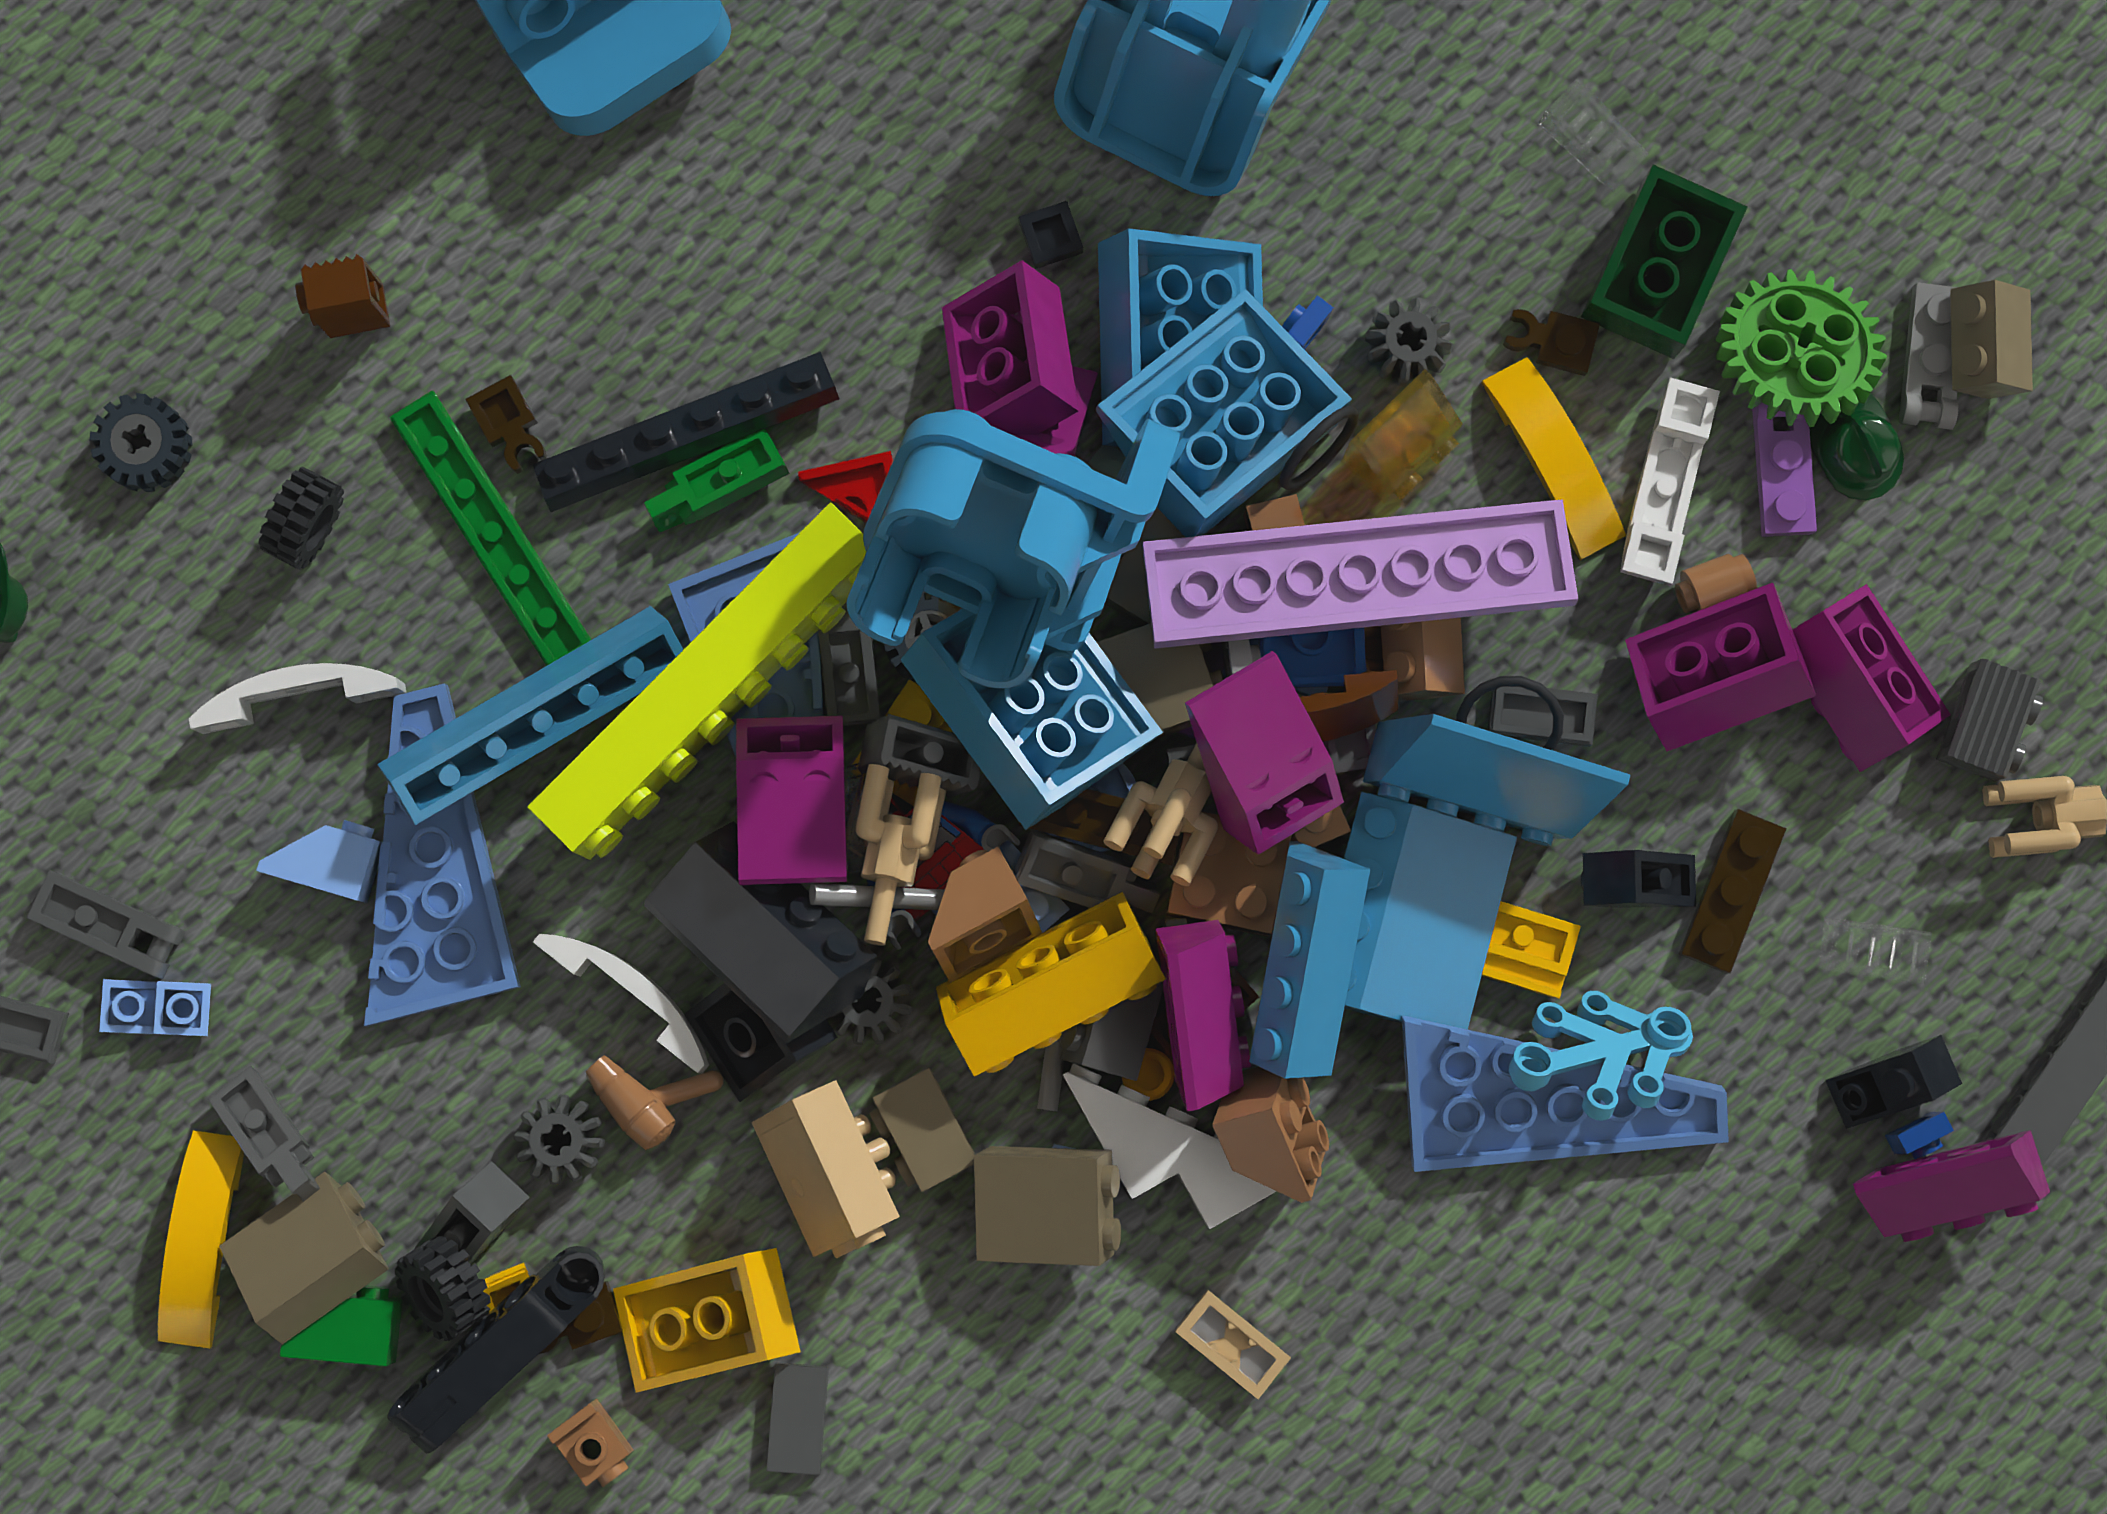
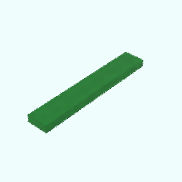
M434 390L390 416L389 418L545 665L553 663L591 641V637Z

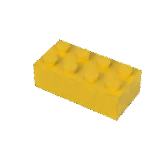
M1121 892L1046 930L1042 934L952 983L948 980L937 986L936 990L945 1024L975 1077L985 1071L987 1073H994L1004 1069L1014 1060V1056L1032 1047L1040 1049L1051 1045L1061 1037L1063 1031L1079 1023L1086 1025L1100 1020L1109 1012L1110 1007L1126 999L1137 1000L1149 995L1155 990L1157 983L1165 980V976L1124 893Z

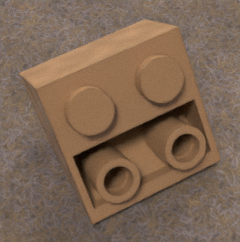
M1461 617L1364 627L1366 671L1397 670L1398 701L1425 700L1465 694Z
M1261 1067L1242 1071L1244 1086L1222 1097L1212 1124L1232 1171L1301 1203L1312 1200L1317 1179L1322 1174L1321 1165L1325 1152L1329 1150V1138L1324 1124L1320 1120L1315 1121L1309 1108L1310 1095L1304 1078L1285 1079Z

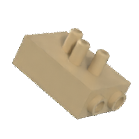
M837 1080L792 1099L751 1122L813 1257L832 1250L835 1258H838L855 1249H859L886 1236L882 1225L900 1217L888 1192V1189L895 1186L896 1177L891 1169L885 1167L878 1170L875 1164L889 1156V1144L883 1138H877L869 1143H865L863 1136L871 1132V1123L862 1114L853 1117Z

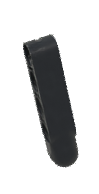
M568 1247L557 1254L537 1274L526 1278L397 1399L388 1412V1420L400 1431L407 1433L411 1441L426 1454L436 1450L557 1338L568 1324L598 1297L603 1288L605 1278L603 1261L599 1255L588 1247Z

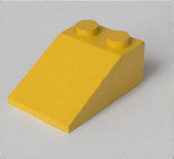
M777 1248L746 1253L613 1288L636 1393L801 1352Z

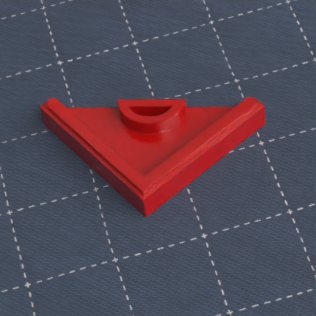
M891 451L799 471V480L807 487L867 523L892 465Z

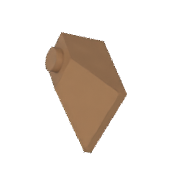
M999 847L989 852L987 850H980L970 854L960 863L959 868L950 873L928 939V944L950 983L1042 934L1030 903Z

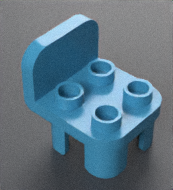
M474 0L500 45L555 124L563 131L579 136L596 135L613 128L701 71L722 54L731 35L730 19L721 0Z
M1088 0L1073 30L1054 91L1056 111L1064 124L1082 139L1190 192L1204 196L1224 195L1237 186L1248 167L1273 105L1321 23L1332 0Z
M954 409L930 413L918 418L908 427L864 528L863 542L867 552L846 603L851 620L869 637L890 646H897L904 640L924 591L977 614L958 663V670L963 677L993 688H1010L1023 683L1031 675L1044 643L1063 651H1075L1085 643L1094 618L1099 616L1103 610L1121 554L1137 546L1145 522L1151 518L1158 505L1179 442L1180 433L1150 419H1146L1116 478L1113 479L1092 470L1077 457L1050 452L997 429L981 416L970 411Z

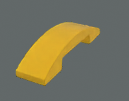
M1528 357L1482 380L1481 383L1505 426L1510 425L1550 499H1563L1569 542L1579 560L1624 538L1626 533L1591 456L1558 399Z
M196 1130L192 1132L176 1189L165 1247L158 1309V1341L212 1348L221 1296L216 1295L223 1257L219 1246L226 1239L233 1191L238 1190L244 1157L243 1150L231 1135Z

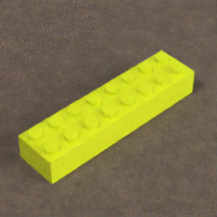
M830 502L527 807L573 853L591 860L596 854L603 858L611 852L622 840L623 835L619 831L633 816L637 820L644 818L661 799L656 793L670 779L675 783L683 779L698 762L694 755L707 742L715 745L721 741L735 725L731 718L745 704L752 708L764 698L772 687L768 680L781 667L786 671L793 668L809 650L805 643L819 629L826 633L841 620L846 612L842 606L847 602L848 595L867 552L863 542V533Z

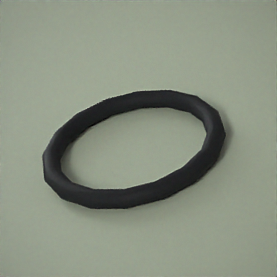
M1351 406L1338 409L1310 431L1286 461L1280 474V486L1286 490L1296 489L1321 472L1342 450L1358 424V410ZM1348 418L1343 430L1327 451L1307 470L1291 479L1296 466L1312 445L1332 426L1342 419Z
M1499 676L1480 683L1465 696L1456 714V721L1467 724V716L1473 704L1485 693L1500 687H1522L1537 693L1548 704L1553 715L1552 733L1543 748L1554 751L1563 735L1564 714L1556 696L1542 683L1523 676Z

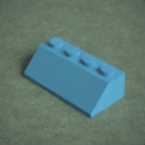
M1290 841L1250 1054V1063L1285 1079L1332 1075L1370 875L1369 868L1301 842Z

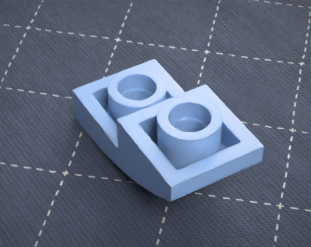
M103 979L99 1032L208 1036L211 984Z

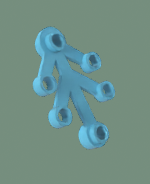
M1588 991L1582 996L1577 1008L1578 1016L1566 1012L1562 1006L1553 1002H1545L1538 1006L1532 1020V1026L1536 1033L1545 1038H1556L1561 1033H1564L1586 1043L1551 1052L1547 1047L1536 1042L1520 1044L1515 1049L1509 1064V1073L1513 1083L1522 1090L1535 1091L1546 1086L1552 1075L1603 1062L1596 1084L1588 1088L1582 1102L1584 1112L1590 1118L1599 1121L1609 1119L1618 1104L1616 1090L1629 1055L1648 1050L1643 1071L1635 1074L1627 1093L1629 1099L1635 1105L1641 1108H1651L1658 1103L1664 1090L1661 1079L1669 1057H1677L1684 1054L1689 1049L1693 1039L1690 1020L1680 1010L1672 1007H1660L1646 1015L1611 1001L1606 994L1600 991ZM1589 1006H1594L1598 1008L1600 1011H1595L1591 1009ZM1544 1017L1550 1018L1554 1020L1556 1023L1549 1022L1545 1020ZM1609 1020L1631 1030V1032L1619 1034L1602 1027V1025ZM1640 1087H1645L1652 1093L1645 1092ZM1594 1099L1602 1100L1606 1105L1599 1104Z

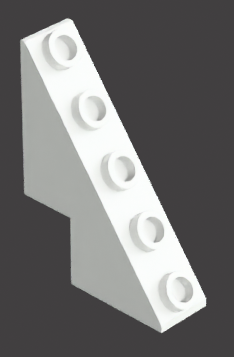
M1074 1063L1070 1071L1063 1074L1065 1081L1103 1149L1112 1150V1165L1118 1166L1120 1180L1131 1199L1178 1174L1207 1228L1211 1229L1277 1192L1232 1171L1216 1133L1212 1137L1194 1129L1198 1121L1197 1118L1170 1106L1166 1115L1146 1107L1150 1097L1123 1085L1120 1086L1117 1094L1098 1086L1101 1075Z

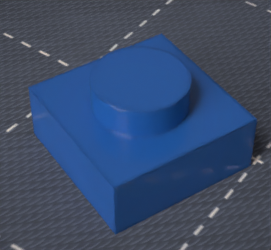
M1317 295L1307 309L1298 304L1282 327L1306 350L1327 323L1334 307Z
M1930 1112L1886 1134L1885 1137L1894 1154L1911 1153L1913 1158L1917 1159L1941 1148L1943 1144L1940 1138L1954 1130L1945 1112Z

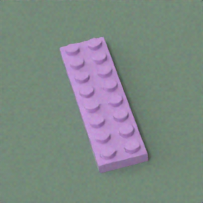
M1563 499L1145 541L1142 545L1154 649L1575 606L1578 601Z

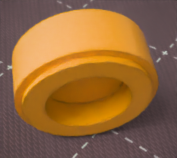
M1146 1048L1137 1081L1122 1078V1082L1125 1087L1150 1097L1149 1101L1161 1098L1170 1090L1174 1081V1069L1170 1059L1164 1053L1153 1048Z

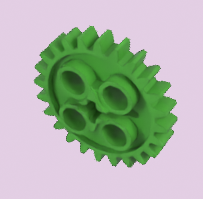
M1792 269L1787 270L1781 283L1772 272L1767 273L1762 286L1756 281L1751 280L1744 294L1740 292L1735 294L1730 307H1726L1720 321L1722 325L1719 328L1715 341L1721 343L1716 354V360L1727 362L1721 375L1723 378H1738L1732 392L1734 395L1747 391L1752 394L1748 408L1753 409L1761 403L1768 405L1767 419L1769 420L1778 411L1785 412L1787 425L1792 426L1798 415H1804L1808 426L1814 427L1820 413L1830 424L1835 422L1840 411L1850 416L1859 402L1865 404L1873 388L1876 387L1883 374L1880 369L1887 358L1886 354L1880 352L1886 337L1881 334H1874L1880 321L1879 318H1864L1862 316L1869 303L1865 300L1852 304L1849 301L1853 291L1851 287L1845 288L1840 293L1834 291V277L1830 276L1823 285L1816 284L1814 271L1809 270L1804 281H1798ZM1779 314L1789 317L1792 321L1784 319ZM1828 335H1832L1838 338L1840 341L1833 340L1832 338L1828 337ZM1761 354L1768 355L1775 361L1767 360ZM1809 375L1817 376V377H1819L1823 382L1814 380V379L1811 378Z

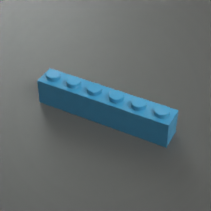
M649 606L377 765L401 806L414 824L417 825L639 695L683 651V648L668 620Z

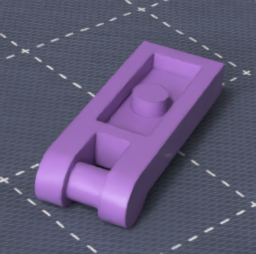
M1761 403L1752 409L1762 537L1814 534L1817 532L1809 426L1804 415H1798L1793 425L1789 426L1790 431H1773V418L1771 420L1767 419L1768 405ZM1778 411L1774 417H1786L1785 412Z

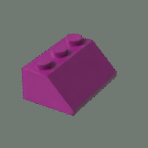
M1021 260L942 307L955 409L973 412L985 419L991 426L1011 435L1039 434L1079 412L1060 287Z
M1773 582L1625 639L1647 717L1666 752L1816 696L1802 652Z
M1867 584L1792 629L1816 696L1810 698L1815 710L1826 718L1838 737L1839 746L1843 754L1854 762L1859 772L1906 747L1951 715Z
M1219 920L1155 929L1160 968L1165 976L1162 984L1175 1082L1187 1111L1198 1110L1243 1087L1242 1069L1251 1067L1246 1036L1238 1037L1236 1018L1244 1017L1242 992L1240 985H1231L1229 967L1238 966L1235 938L1233 934L1225 935Z
M2031 1130L1876 1168L1853 1183L1857 1197L1884 1238L1901 1234L1903 1242L1935 1234L1932 1226L1952 1222L1955 1230L1976 1226L1986 1222L1985 1213L2004 1209L2006 1217L2030 1213L2038 1209L2036 1201H2040L2050 1193Z

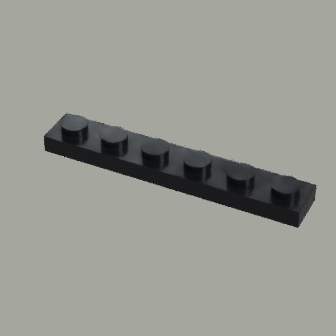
M818 352L534 463L533 467L544 500L550 512H554L827 405L840 398L821 352Z

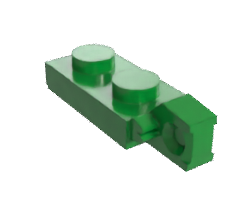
M766 429L732 441L673 472L674 479L665 485L667 491L644 502V505L655 527L659 532H663L683 522L685 525L696 522V520L700 521L790 473Z

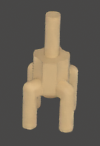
M1197 743L1187 762L1182 760L1171 761L1158 788L1142 781L1132 785L1103 840L1104 844L1109 848L1122 851L1143 810H1147L1149 815L1152 816L1151 823L1153 827L1131 867V871L1142 878L1149 879L1173 836H1178L1180 832H1188L1192 835L1170 876L1176 883L1188 887L1218 830L1217 821L1201 812L1211 793V788Z
M876 764L868 765L856 823V833L862 838L861 844L866 850L861 877L876 882L864 941L867 943L885 945L896 887H912L918 859L925 861L934 854L946 790L940 788L942 778L938 775L921 773L912 819L888 814L894 787V781L887 779L889 768Z
M2054 776L2000 781L1998 785L1983 786L1982 792L1985 806L2034 802L2032 815L2037 831L2008 833L2005 836L1990 837L1988 842L1992 858L2053 853L2059 850L2073 849L2080 844L2082 838L2103 837L2106 834L2107 799L2103 796L2099 785L2075 787L2070 777Z

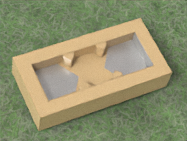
M1208 1289L1174 1330L1257 1399L1261 1397L1291 1359L1288 1354Z

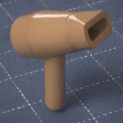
M605 1055L599 1058L586 1071V1079L622 1131L626 1132V1135L645 1150L658 1146L672 1132L676 1120L666 1108L667 1106L715 1092L723 1085V1077L719 1072L708 1071L648 1090Z

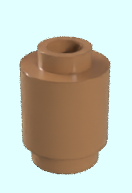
M1725 554L1682 570L1680 572L1681 582L1675 584L1678 602L1685 613L1691 611L1695 613L1757 589L1753 569L1743 554L1735 557Z

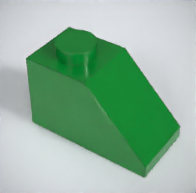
M364 1286L356 1294L350 1296L281 1345L280 1357L388 1366L396 1363L403 1300L400 1298H389V1288Z

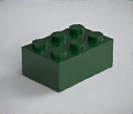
M1653 164L1639 186L1581 318L1600 323V326L1675 359L1687 344L1748 206Z

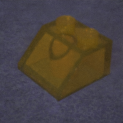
M1425 369L1350 441L1341 462L1383 504L1388 502L1394 495L1402 501L1422 482L1423 478L1417 473L1431 459L1437 465L1441 464L1459 446L1460 443L1454 437L1461 429L1463 423L1433 376Z

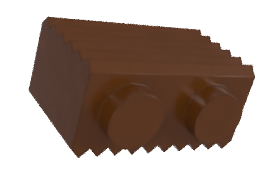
M356 254L353 260L346 256L343 262L336 258L332 264L325 260L322 266L315 262L311 268L306 264L302 267L301 275L303 282L295 284L299 308L302 314L309 313L313 326L319 325L327 336L335 338L390 327L383 283L362 257Z

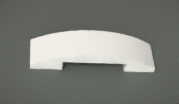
M1669 378L1652 430L1632 507L1624 545L1621 573L1668 586L1673 584L1685 536L1682 534L1691 494L1703 446L1709 438L1720 391Z
M333 663L297 665L251 677L226 689L201 706L189 717L190 729L201 734L254 724L250 705L252 703L342 685L344 686L345 697L356 704L397 696L407 692L405 683L396 677L362 666Z
M539 934L535 938L533 943L574 975L581 977L592 962L669 1023L656 1041L695 1072L702 1074L708 1068L709 1063L704 1049L687 1018L665 991L647 975L618 956L575 939L548 934Z

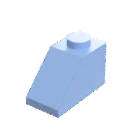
M344 820L341 829L325 825L259 861L256 871L367 903L379 866L381 842L372 839L373 828Z

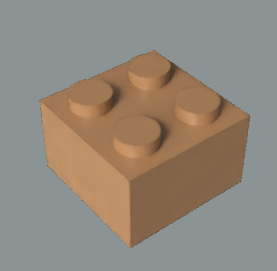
M1203 812L1217 821L1218 830L1190 885L1187 887L1175 881L1172 882L1166 916L1186 918L1194 922L1219 920L1223 928L1268 937L1272 934L1291 835L1257 855L1223 830L1219 815ZM1182 833L1177 862L1192 835L1191 833Z

